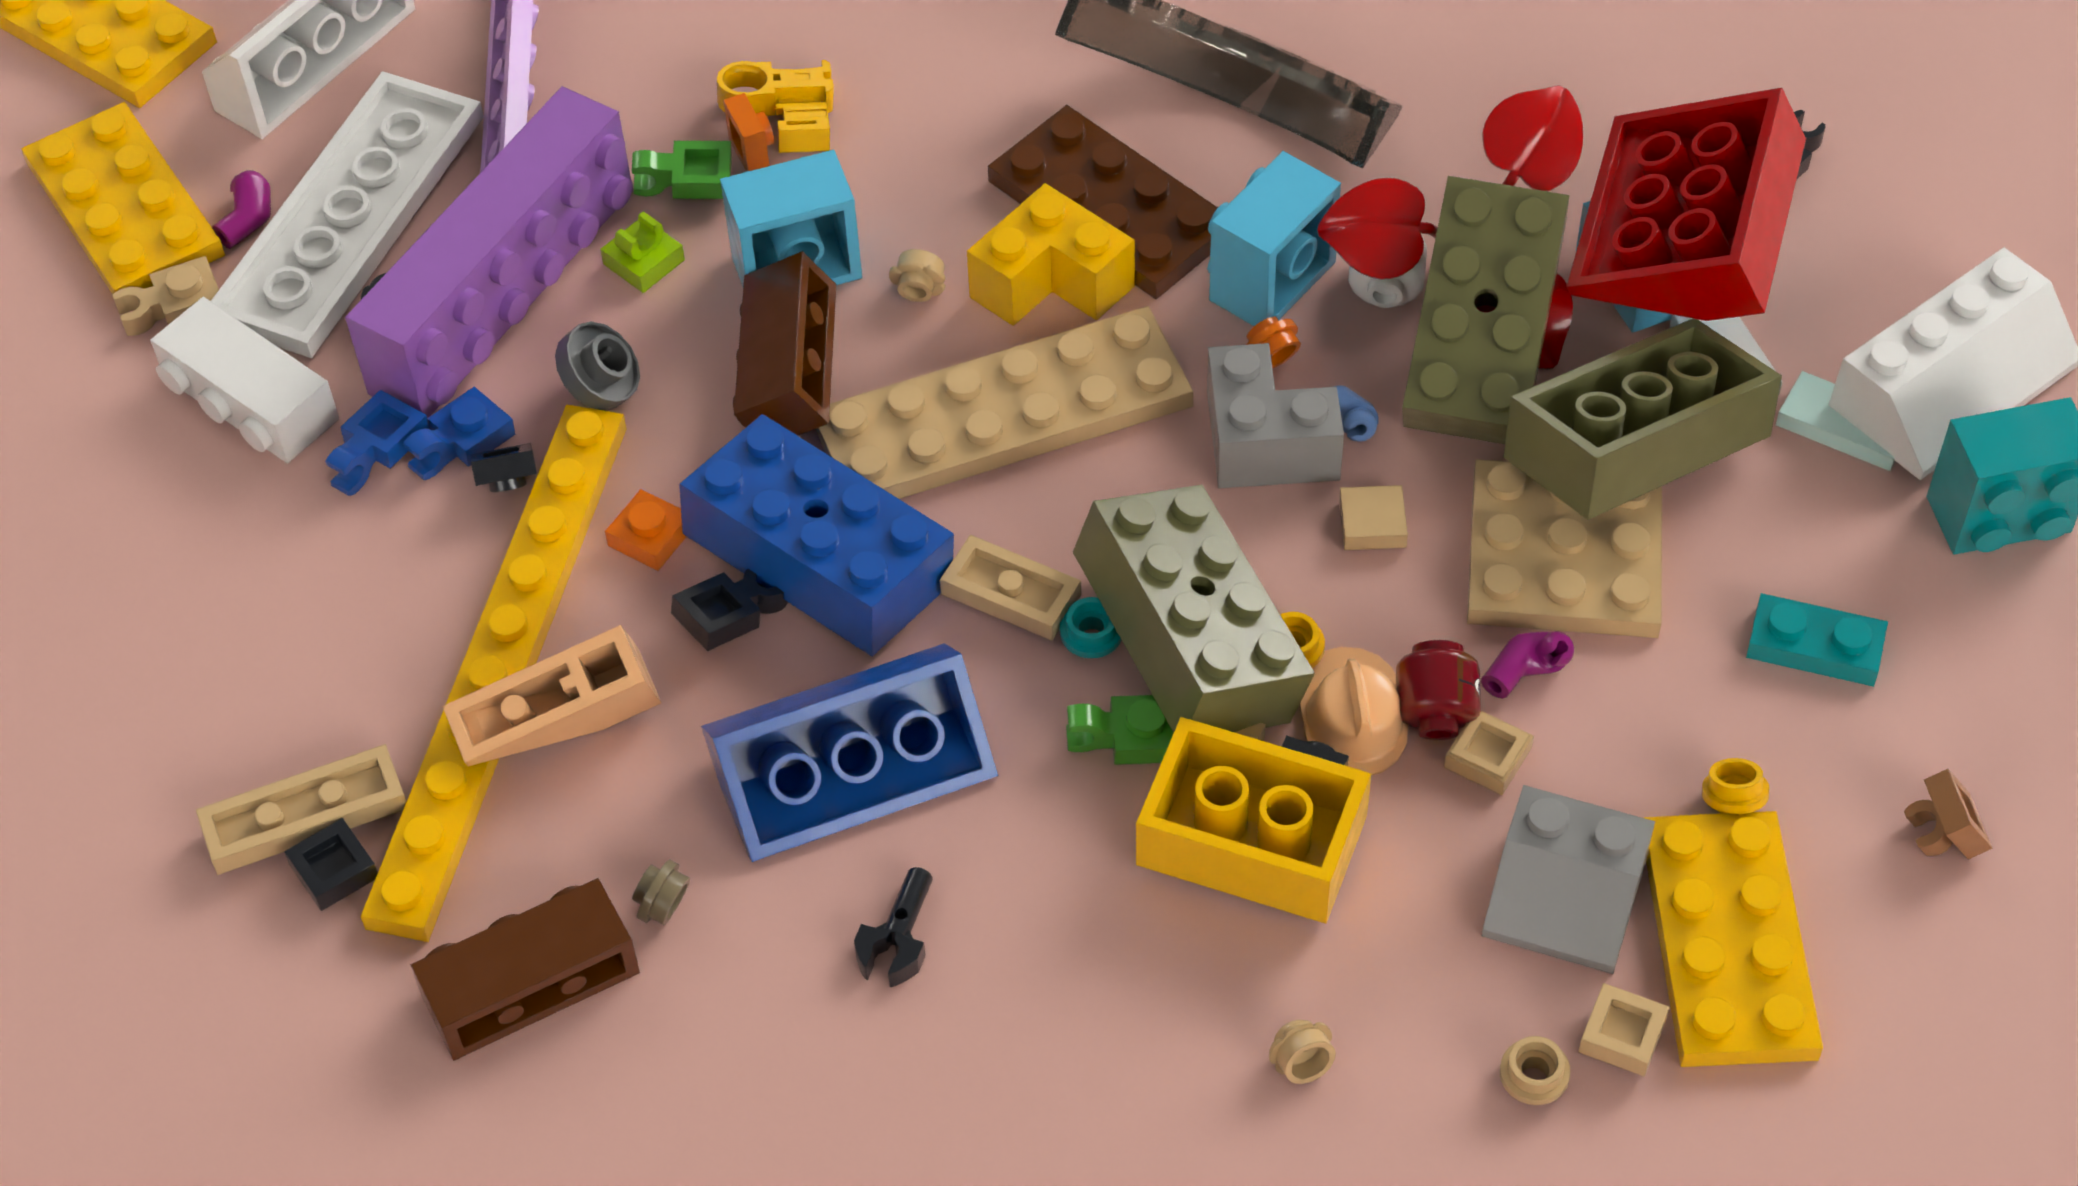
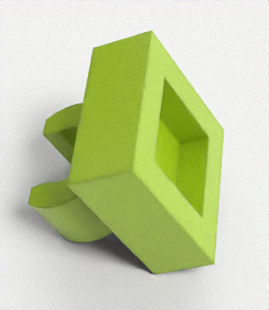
M644 211L638 215L637 221L625 230L619 229L615 234V238L600 249L603 265L642 293L685 261L683 245L665 233L662 224Z

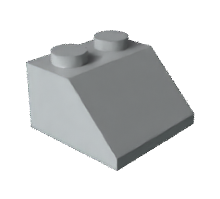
M1523 785L1505 841L1482 930V937L1614 974L1645 867L1655 821Z

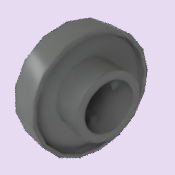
M591 321L577 325L558 342L555 353L557 372L566 389L576 400L589 408L605 411L617 408L636 392L640 380L638 360L631 346L617 331L605 324Z

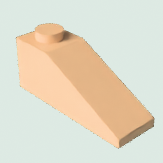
M619 625L442 707L465 764L472 766L607 729L661 704V700L639 648L622 625Z

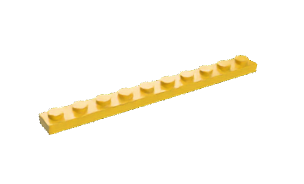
M566 404L446 704L537 663L627 430L624 414ZM444 709L360 916L365 930L429 942L498 764L499 758L472 766L465 764Z

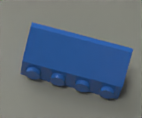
M945 643L701 726L721 790L752 862L998 776L962 654Z

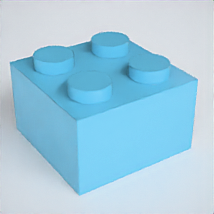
M835 150L804 156L799 159L720 179L731 256L742 287L744 275L801 251L837 285L862 279L855 200Z
M1282 151L1266 168H1258L1251 175L1245 189L1230 203L1225 202L1221 204L1210 220L1208 231L1211 234L1210 260L1207 267L1208 273H1210L1209 300L1252 326L1269 317H1277L1280 320L1336 262V251L1318 236L1317 228L1328 209L1340 198L1341 182L1285 151Z

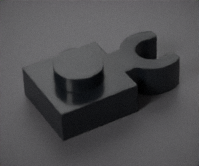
M747 569L743 579L735 583L723 572L672 595L671 614L707 651H710L759 628L760 613L772 614L779 612L786 607L788 602L784 600V592L776 586L772 588L762 586L757 582V574Z

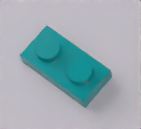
M1761 593L1746 658L1874 687L1879 672L1888 621Z

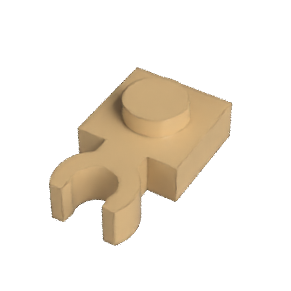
M206 256L149 274L153 283L152 287L146 289L126 287L116 291L112 296L119 314H123L120 315L127 336H135L145 333L153 327L156 321L166 318L169 325L200 298L205 297L211 301L219 291L208 260Z

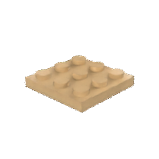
M1476 459L1473 479L1467 624L1659 638L1662 624V486L1587 520L1509 461Z

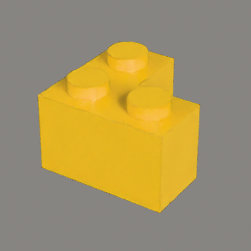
M1044 183L967 250L969 297L1012 326L1016 325L1052 292L1097 321L1135 287V240Z

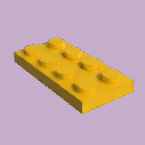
M0 0L1 29L138 108L145 105L217 43L212 26L165 0Z
M125 101L21 148L27 165L112 294L126 287H140L143 289L152 287L153 283L149 275L151 273L206 256L208 263L226 256L221 240Z
M1777 811L1750 812L1745 814L1721 813L1644 817L1645 819L1655 821L1646 865L1680 1067L1819 1061L1823 1050V1043Z

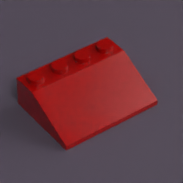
M1783 88L1614 116L1566 286L1570 295L1703 321L1764 314L1806 142V137Z

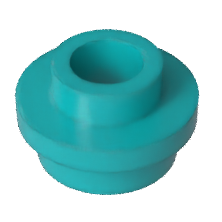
M1086 597L1074 602L1060 622L1062 643L1071 653L1079 657H1104L1116 650L1122 641L1097 597ZM1089 629H1095V630H1098V631H1100V632H1098V633H1085L1084 631L1089 630Z

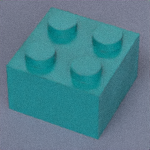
M2071 397L1950 419L1926 497L1953 555L1976 550L1991 552L2004 545L2034 539L2048 541L2072 532L2078 517V410Z

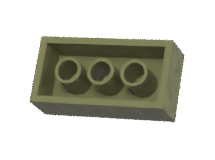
M1448 176L1402 406L1403 427L1505 444L1511 396L1536 385L1567 222L1569 195ZM1482 305H1489L1495 307L1496 309L1491 312L1484 313L1479 311L1476 307Z
M1692 318L1511 396L1503 457L1589 520L1770 437L1782 375L1698 319Z
M1196 485L1093 501L1074 547L1073 554L1172 731H1175L1180 717L1231 732H1237L1258 723L1266 724V728L1291 723L1315 672L1204 486Z

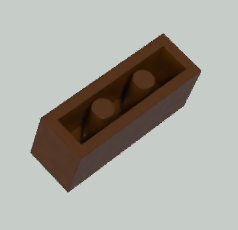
M803 251L744 275L743 297L740 305L739 349L736 353L737 376L735 396L733 397L734 415L745 428L761 414H764L797 436L829 424L837 284Z
M599 878L581 886L566 887L557 892L549 901L521 914L503 916L493 922L488 929L458 943H447L438 946L429 952L425 958L410 964L422 999L453 1061L640 973L632 939Z

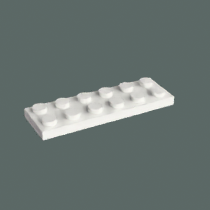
M382 71L211 302L277 347L313 358L484 118L481 102Z

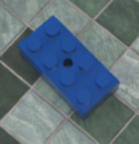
M761 414L679 484L682 534L742 573L750 569L757 574V582L766 588L776 586L784 592L785 601L872 657L941 594L940 579L953 561V532L764 414Z

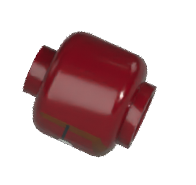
M1449 640L1419 642L1412 647V653L1405 655L1396 666V690L1400 697L1401 719L1403 723L1418 728L1420 737L1428 740L1453 739L1458 736L1459 728L1478 718L1481 712L1480 668L1478 661L1473 656L1464 652L1463 645Z

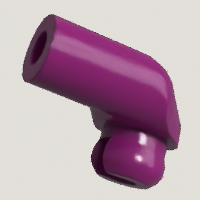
M254 170L241 172L232 179L230 192H233L234 210L212 226L222 245L228 249L234 247L266 223L271 216L270 185L263 175Z
M1559 631L1517 634L1507 642L1482 676L1481 684L1492 696L1501 699L1507 698L1522 676L1551 674L1564 668L1574 656L1573 641L1568 635Z

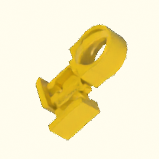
M821 60V67L773 69L771 62L739 61L724 66L718 72L717 103L722 111L725 112L724 99L745 93L755 113L763 111L766 116H773L775 112L776 115H783L784 121H777L779 153L830 151L828 113L833 110L834 84L833 79H831L830 62ZM738 87H752L758 90L752 92H737L732 89Z

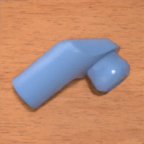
M1333 386L1337 387L1343 431L1347 434V437L1357 442L1370 439L1375 434L1379 422L1378 413L1372 403L1346 386Z

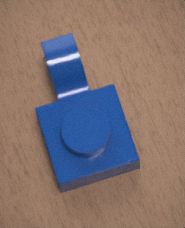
M474 386L428 417L429 429L424 428L415 431L407 437L403 444L415 456V458L408 462V467L421 479L428 480L438 474L445 465L456 457L468 467L471 466V454L494 450L516 434L513 419Z
M379 390L340 427L344 444L335 448L325 460L328 467L339 472L330 481L331 486L348 496H352L364 486L376 461L391 469L408 452L403 444L407 437L417 430L429 429L427 415L390 394Z

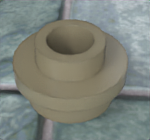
M669 859L661 869L650 865L645 871L632 896V900L640 904L637 913L639 920L648 923L652 918L663 925L670 920L690 883L688 876L678 872V863Z

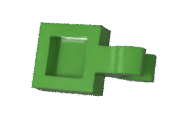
M674 141L673 153H657L651 150L633 152L632 174H634V194L645 197L660 194L665 188L672 186L673 199H723L720 179L731 176V141Z
M1153 695L1111 696L1110 712H1105L1100 707L1092 704L1082 703L1067 706L1068 725H1066L1068 751L1089 752L1096 749L1113 748L1114 765L1161 763L1174 734Z

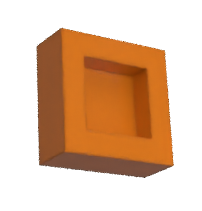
M745 93L724 99L729 140L744 169L752 171L770 166L767 146L774 144V135L766 114L763 111L755 113Z
M642 489L636 493L605 530L609 547L657 571L661 569L687 537L682 534L681 508Z

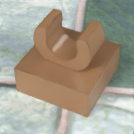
M1946 769L1924 779L1932 801L1919 800L1910 804L1904 810L1906 818L1914 827L1921 826L1928 821H1936V826L1931 833L1915 840L1926 856H1937L1946 852L1954 844L1969 860L1993 849L1970 793L1953 773Z

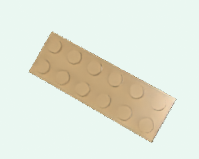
M1149 306L830 403L829 424L815 430L826 454L893 496L901 499L1193 407V390Z

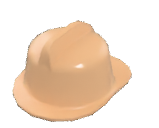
M1337 647L1325 650L1321 661L1312 668L1315 675L1300 703L1307 741L1322 742L1332 747L1336 752L1348 755V767L1369 772L1371 775L1382 773L1399 760L1407 745L1408 724L1403 723L1401 719L1400 697L1396 690V674L1393 668L1379 655L1362 648Z

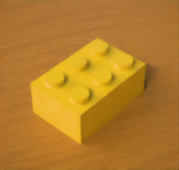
M1180 717L1136 821V865L1327 924L1367 818L1371 773Z

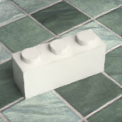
M205 297L200 298L150 339L159 362L156 372L162 382L174 393L180 395L185 392L197 400L203 411L217 423L227 421L240 431L248 444L259 452L268 450L288 464L339 420L330 386L326 379Z

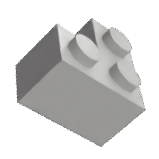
M1269 343L1208 347L1207 397L1218 488L1340 481L1344 432L1337 387L1275 391Z

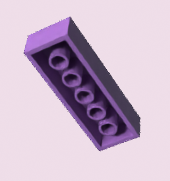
M561 86L345 316L368 395L373 397L379 390H382L426 414L427 418L430 417L440 405L447 403L453 397L457 386L471 370L489 357L493 346L512 325L518 324L525 317L529 306L544 289L557 282L564 267L581 248H585L592 243L599 228L616 210H620L626 205L633 192V184L619 111Z

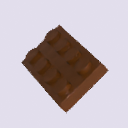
M1065 105L988 165V182L1019 204L1046 183L1135 240V285L1154 299H1158L1210 256L1211 234L1208 231V227L1218 207L1069 105Z

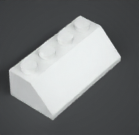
M414 0L286 1L202 71L214 111L263 139L415 10Z
M2003 247L1843 358L1828 405L1895 457L1894 460L1919 480H1922L1935 470L1950 419L2024 406L2078 367V346L2052 282Z

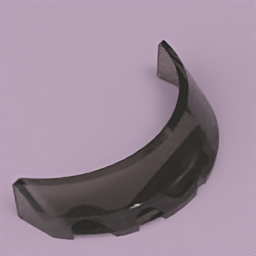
M1068 0L1055 32L1056 36L1149 70L1263 118L1333 152L1362 169L1399 116L1403 106L1396 101L1376 94L1375 90L1361 83L1334 73V71L1165 0Z

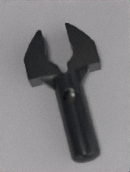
M913 867L908 870L886 923L876 928L864 924L860 925L854 939V945L860 971L866 980L869 979L875 958L878 954L888 951L892 945H895L897 955L893 959L888 971L890 987L897 986L919 973L926 956L925 944L922 941L913 939L911 931L933 880L931 873L921 867Z

